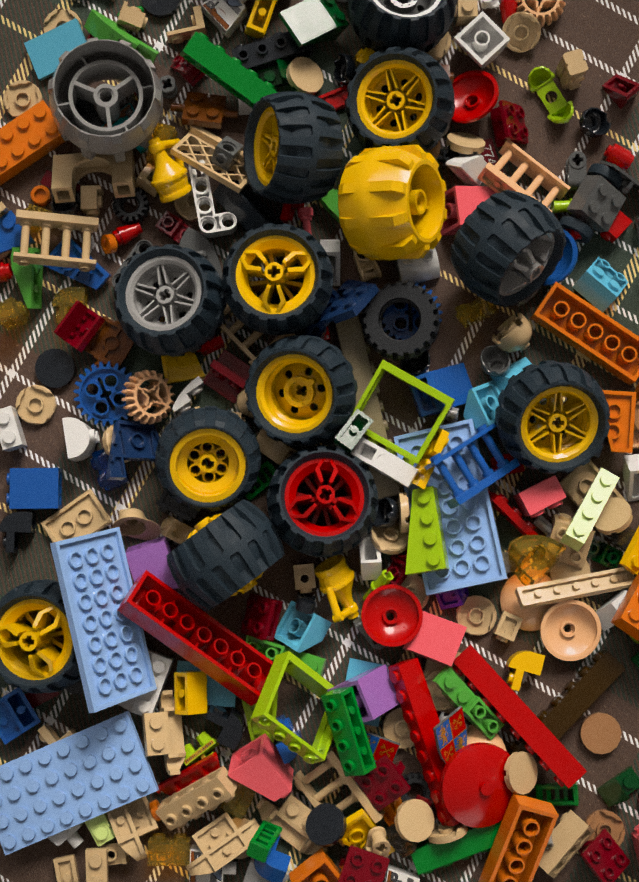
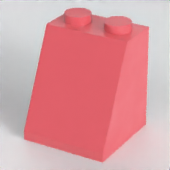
M454 186L445 192L447 219L443 222L440 231L441 235H456L466 217L482 201L484 202L496 192L488 186Z
M423 611V621L418 634L410 642L404 644L403 649L444 667H451L467 627Z
M264 733L232 753L228 776L275 802L280 798H286L291 793L294 769L289 763L284 765L277 747Z

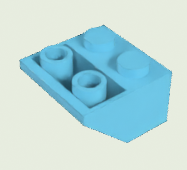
M598 257L572 288L598 310L604 312L629 282L622 273L615 271L609 262Z

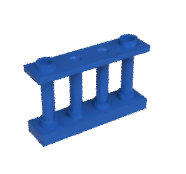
M495 423L488 427L486 424L475 429V435L443 455L440 453L434 455L429 459L431 463L424 466L426 470L436 466L450 488L453 498L446 502L450 509L463 504L520 466L516 458L508 461V459L503 457L488 433L496 427ZM479 437H482L498 463V468L494 471L492 468H489L473 442ZM465 446L483 473V478L479 481L473 477L458 452ZM450 456L468 483L466 484L468 488L464 491L462 488L459 489L443 463V460Z

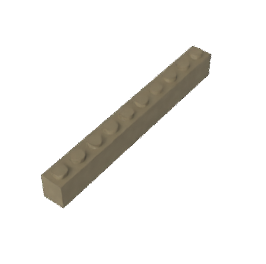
M361 312L353 318L335 324L340 350L343 352L342 355L345 359L350 361L354 369L352 370L354 379L357 380L358 390L356 392L355 407L373 377L372 373H375L373 361L369 362L368 354L371 353L369 343L364 341L363 327L359 320ZM378 385L363 413L374 420L368 429L387 439L386 431H389L387 419L383 420L381 412H384L382 400H378L377 392H380ZM364 434L363 438L367 439L368 436ZM378 443L379 447L383 449L386 448L385 445ZM368 466L375 480L378 499L397 496L398 492L403 490L402 484Z

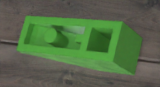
M12 247L10 257L11 268L26 307L42 309L43 265H18L13 262V253L20 252V247ZM28 248V253L41 254V249Z

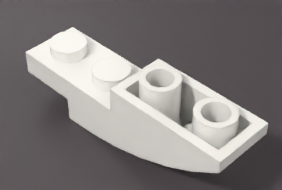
M363 437L350 452L352 456H357L364 464L407 488L410 487L419 471L409 463Z

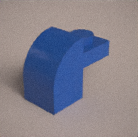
M279 838L266 862L263 863L254 859L256 871L261 877L270 882L283 881L291 856L276 851Z

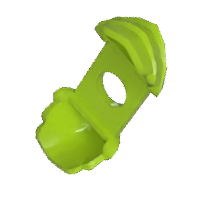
M544 66L534 68L528 75L530 91H536L550 113L547 116L549 120L556 124L568 123L574 113L572 101L566 102L553 81L555 74L549 68ZM550 91H554L557 94L556 101L552 103L546 100V95Z

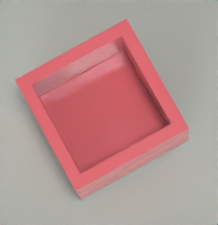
M556 475L513 495L523 517L530 516V518H535L545 513L544 508L546 507L553 509L563 504L562 499L567 497Z

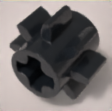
M449 145L446 150H440L442 156L438 157L437 161L442 162V169L445 167L449 168L446 165L447 160H450L447 156L450 155L451 158H455L462 154H458V152L450 149Z

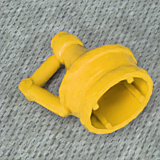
M155 137L148 141L149 151L153 154L155 160V170L151 186L160 195L162 203L176 200L192 190L191 184L188 183L187 168L184 166V162L175 156L174 161L164 150L166 148H173L180 141L179 138L161 141L159 137Z
M341 554L322 561L314 571L319 579L320 591L327 595L334 623L344 621L345 618L351 620L359 616V608L352 598L355 573L345 563V557ZM338 602L342 605V611H340Z

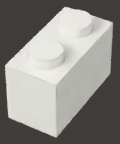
M13 406L0 409V442L2 449L6 452L27 447L18 412Z

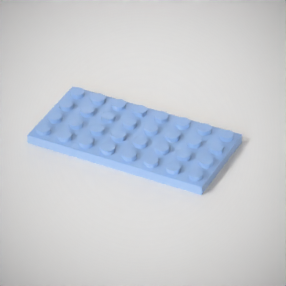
M472 418L441 425L440 429L450 433L448 436L449 441L442 449L441 455L476 434ZM432 428L395 436V445L416 456ZM476 439L473 442L480 452L478 440ZM465 446L458 452L473 477L479 481L483 478V473ZM397 453V457L403 459L404 456ZM450 456L443 460L459 489L462 488L463 491L467 489L466 484L468 483L453 458ZM435 466L426 487L434 486L437 488L449 569L422 574L426 595L508 579L488 487L463 504L450 509L446 502L453 498L451 496L452 492ZM412 483L409 488L404 486L409 502V515L411 514L413 489L420 488Z
M120 527L50 543L88 712L95 713L156 690L157 687L144 631L140 626L117 611L133 585Z
M129 711L0 766V843L5 856L159 790Z

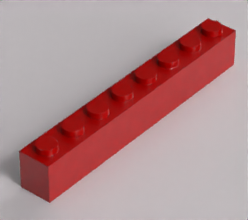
M472 645L468 646L454 659L453 663L455 665L452 668L460 677L464 674L468 678V686L474 692L478 690L483 695L481 699L489 708L493 706L498 711L495 715L503 724L506 721L512 727L510 732L517 739L521 737L526 742L524 747L530 754L534 755L536 753L540 757V765L546 771L551 769L556 775L553 779L561 788L565 785L569 789L587 772Z
M418 657L405 659L388 667L389 678L394 685L396 698L401 705L403 718L408 725L410 739L414 743L417 759L421 763L424 779L429 786L430 797L435 804L437 817L442 826H455L460 822L454 819L445 809L439 789L441 774L446 764L438 754L433 728L440 723Z

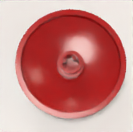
M477 742L462 747L450 757L442 771L439 789L442 803L454 819L463 825L473 828L489 827L503 820L513 795L507 788L504 776H506L504 766L510 756L508 752L491 743Z

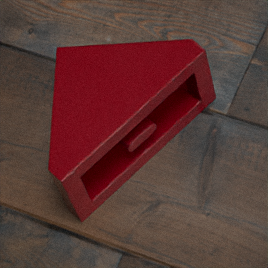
M615 74L602 85L604 91L620 109L631 102L639 93V83Z

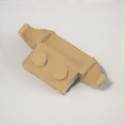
M166 690L160 694V712L142 714L146 757L164 755L168 775H178L186 755L182 716L175 714V699L172 690Z
M292 793L280 808L264 798L256 805L262 821L265 820L283 828L280 837L297 849L298 852L313 855L321 848L325 852L328 850L327 847L318 846L309 839L306 833V820L312 809Z
M144 796L107 812L119 846L136 861L147 857L139 837L159 829L156 820L150 812L148 800Z
M225 812L191 837L203 855L186 866L189 874L194 876L214 873L247 850L251 839L260 827L256 819H252L238 829L229 814Z

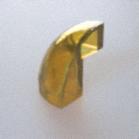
M525 535L509 543L508 556L509 560L515 562L517 569L514 572L524 586L538 584L550 572L565 552L566 547L549 537Z

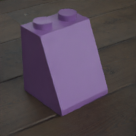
M161 536L130 546L125 553L134 582L147 570L177 592L179 587L170 572L166 557L171 552L167 537Z
M386 664L369 669L327 690L329 692L332 689L353 687L363 723L376 719L400 704L396 698V691L389 678Z

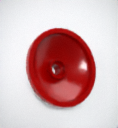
M473 70L454 78L452 86L454 89L455 111L451 120L456 123H472L485 117L494 108L499 97V86L490 73Z
M395 584L383 585L373 590L366 597L361 609V622L367 635L376 643L387 647H398L410 642L418 634L423 621V611L418 598L409 589ZM388 613L393 614V620L387 619Z

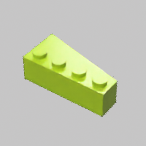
M429 486L425 487V489H413L405 575L410 576L448 570L449 562L437 488Z

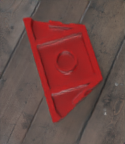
M214 752L180 771V774L173 775L159 783V790L156 792L160 793L162 791L171 796L220 768L217 753Z

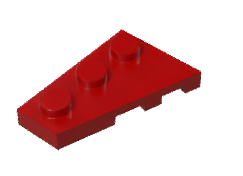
M489 491L490 500L495 503L492 507L503 516L507 515V521L523 536L534 542L539 536L534 531L536 527L528 520L524 521L521 518L522 513L515 507L511 508L507 504L509 500L501 493L497 495Z

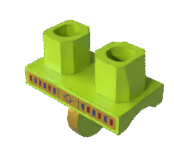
M205 731L196 737L201 745L199 749L195 750L191 743L184 746L186 752L184 764L191 766L200 759L207 757V754L220 744L216 742L217 739L212 738Z

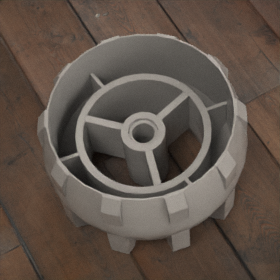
M95 37L87 39L86 43L75 47L70 52L65 51L59 57L60 63L54 72L53 78L48 82L50 110L63 140H69L81 149L82 156L87 159L93 160L96 154L114 155L116 163L126 161L125 152L139 145L147 149L149 146L148 141L153 139L152 133L163 117L162 87L152 61L145 59L141 53L132 48L131 43L124 40L119 42L98 40ZM104 80L121 82L115 87L110 84H101L96 89L90 87L91 84ZM135 92L139 99L135 112L124 123L112 127V122H115L120 117L119 102ZM80 98L94 104L97 116L100 120L106 122L108 127L95 126L85 121L76 110L77 99Z

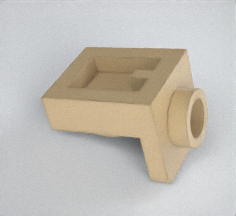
M170 515L162 522L160 527L162 535L179 544L186 541L189 534L195 530Z
M503 611L496 629L492 633L497 634L496 639L507 643L508 640L514 642L523 619Z

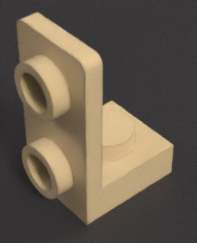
M200 5L193 7L194 14L190 15L192 27L166 32L169 43H182L184 40L190 39L195 32H201L207 36Z

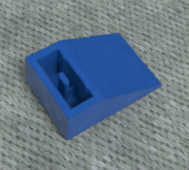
M464 362L415 376V378L455 399L452 407L466 404L468 391L473 388ZM408 384L420 419L441 413L445 404Z

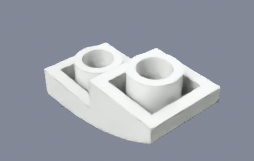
M199 376L192 380L176 399L172 408L176 414L179 412L182 414V412L191 408L190 405L193 403L189 396L191 394L195 396L203 390L202 387L205 384Z

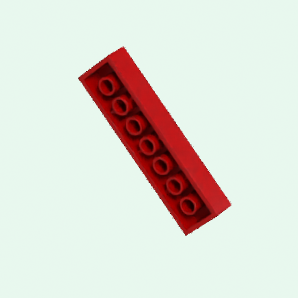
M146 570L132 585L117 611L250 706L257 703L273 661Z

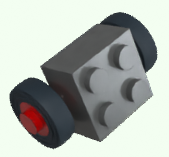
M594 163L590 166L587 175H585L567 207V210L576 218L563 216L559 221L562 228L570 233L575 241L588 243L593 236V231L608 232L626 200V197L618 191L623 182L622 176L614 169L603 164Z

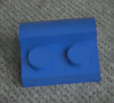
M20 688L14 689L0 699V738L5 745L41 722Z
M284 714L276 717V720L293 731L294 726L289 717L286 718ZM300 729L293 732L302 739ZM277 740L276 747L285 765L297 756V753L290 751L288 746Z

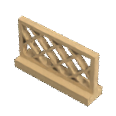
M191 126L189 133L171 148L170 154L240 193L248 184V178L244 169L243 151H241L238 161L229 170L234 171L235 174H228L226 170L210 162L216 145L222 139L202 127ZM179 150H186L188 153H183ZM193 151H200L201 154H194ZM203 159L205 163H200L197 160ZM214 170H221L222 173H217ZM232 180H238L240 184L238 185Z

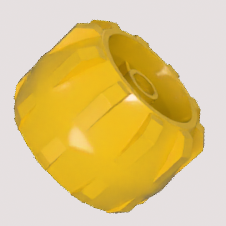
M419 145L382 146L366 148L359 155L352 157L348 161L338 188V209L341 228L349 246L355 252L364 255L370 260L391 261L424 258L430 249L436 247L442 237L440 231L443 222L447 219V209H445V191L447 189L445 181L441 179L438 171L439 164L430 153H426Z

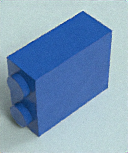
M10 468V473H7L6 478L7 485H10L9 493L6 496V503L9 505V509H62V469Z

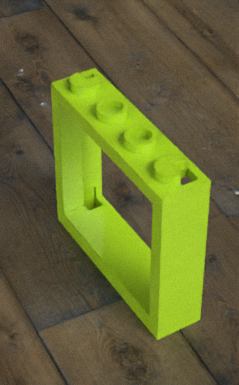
M382 360L353 413L356 409L363 412L385 372L445 404L416 456L369 429L365 433L368 436L367 440L376 445L378 443L385 445V450L393 455L399 453L404 456L402 460L412 466L414 463L419 465L452 408L455 399L389 362Z
M290 651L275 656L250 719L256 722L258 727L272 734L274 739L288 746L290 751L300 755L305 762L314 764L325 761L333 739L326 712L323 714L312 746L268 713L284 672H287L320 699H322L321 696L328 692V689L334 686Z

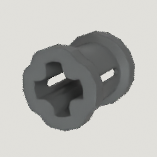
M169 75L162 76L159 82L162 87L163 97L172 99L178 93L175 79Z

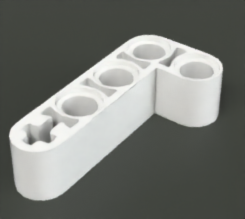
M203 159L197 160L200 163H205ZM189 165L201 234L206 238L233 234L237 229L236 216L230 212L215 214L208 175L201 172V177L197 178L196 168ZM200 185L207 187L203 192L197 191L196 188ZM203 204L210 206L208 211H202L199 208ZM225 220H231L233 222V225L231 227H225L223 225V222ZM207 223L214 225L210 231L205 230L203 226Z

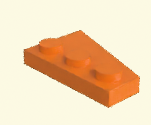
M603 390L610 409V418L607 419L610 425L607 436L610 450L615 453L632 454L636 392Z

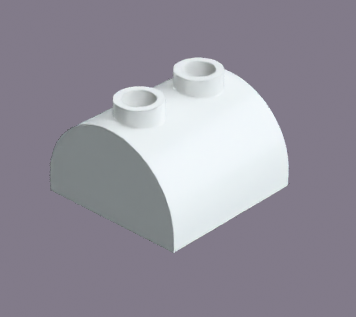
M482 11L454 37V41L481 68H485L504 50L510 38Z
M435 248L430 249L424 258L395 260L399 280L403 283L412 282L415 284L416 282L420 283L440 278V266Z
M72 417L62 418L68 459L74 462L87 459L94 452L96 443H100L98 431H95V429H92L79 419Z

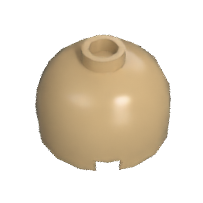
M518 313L519 317L515 315L509 317L497 328L500 331L497 336L493 334L492 341L503 351L508 353L519 350L523 351L529 346L532 327L522 313Z

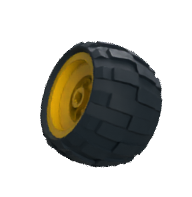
M205 406L197 409L191 408L170 421L159 438L155 452V465L162 487L166 488L169 496L177 503H183L189 506L188 509L200 512V509L217 512L222 511L224 507L229 505L234 506L243 500L244 496L253 489L261 469V452L254 431L239 415L230 410L219 409L217 406ZM210 443L212 447L207 450L203 448V444ZM222 449L225 451V454L218 456L216 452ZM197 451L199 456L194 458L190 453ZM205 458H210V461L213 462V464L207 465L206 462H203V460ZM224 464L225 467L219 470L217 468L218 465ZM193 466H198L200 470H195Z

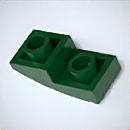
M593 538L587 558L610 569H615L624 552Z

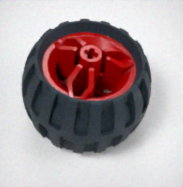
M316 445L295 452L277 468L270 481L267 493L268 515L280 538L294 550L314 557L340 555L357 546L370 532L378 512V491L371 472L357 456L354 457L339 447ZM323 477L330 478L327 485H323ZM314 478L318 490L315 489L310 479ZM336 481L337 484L332 488L333 482ZM300 486H303L308 495L297 492ZM341 489L345 490L347 496L335 498V495ZM311 505L304 514H301L297 507ZM338 508L348 510L347 515L344 517ZM328 512L330 513L336 524H331ZM312 514H314V517H313L311 523H310L309 521H307V519H308ZM318 516H323V526L315 525Z

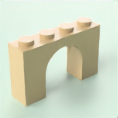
M133 150L125 152L126 161L117 163L114 155L96 154L93 160L83 157L82 153L53 155L51 189L55 203L75 202L77 182L83 176L93 172H104L112 176L115 198L134 197L135 159Z

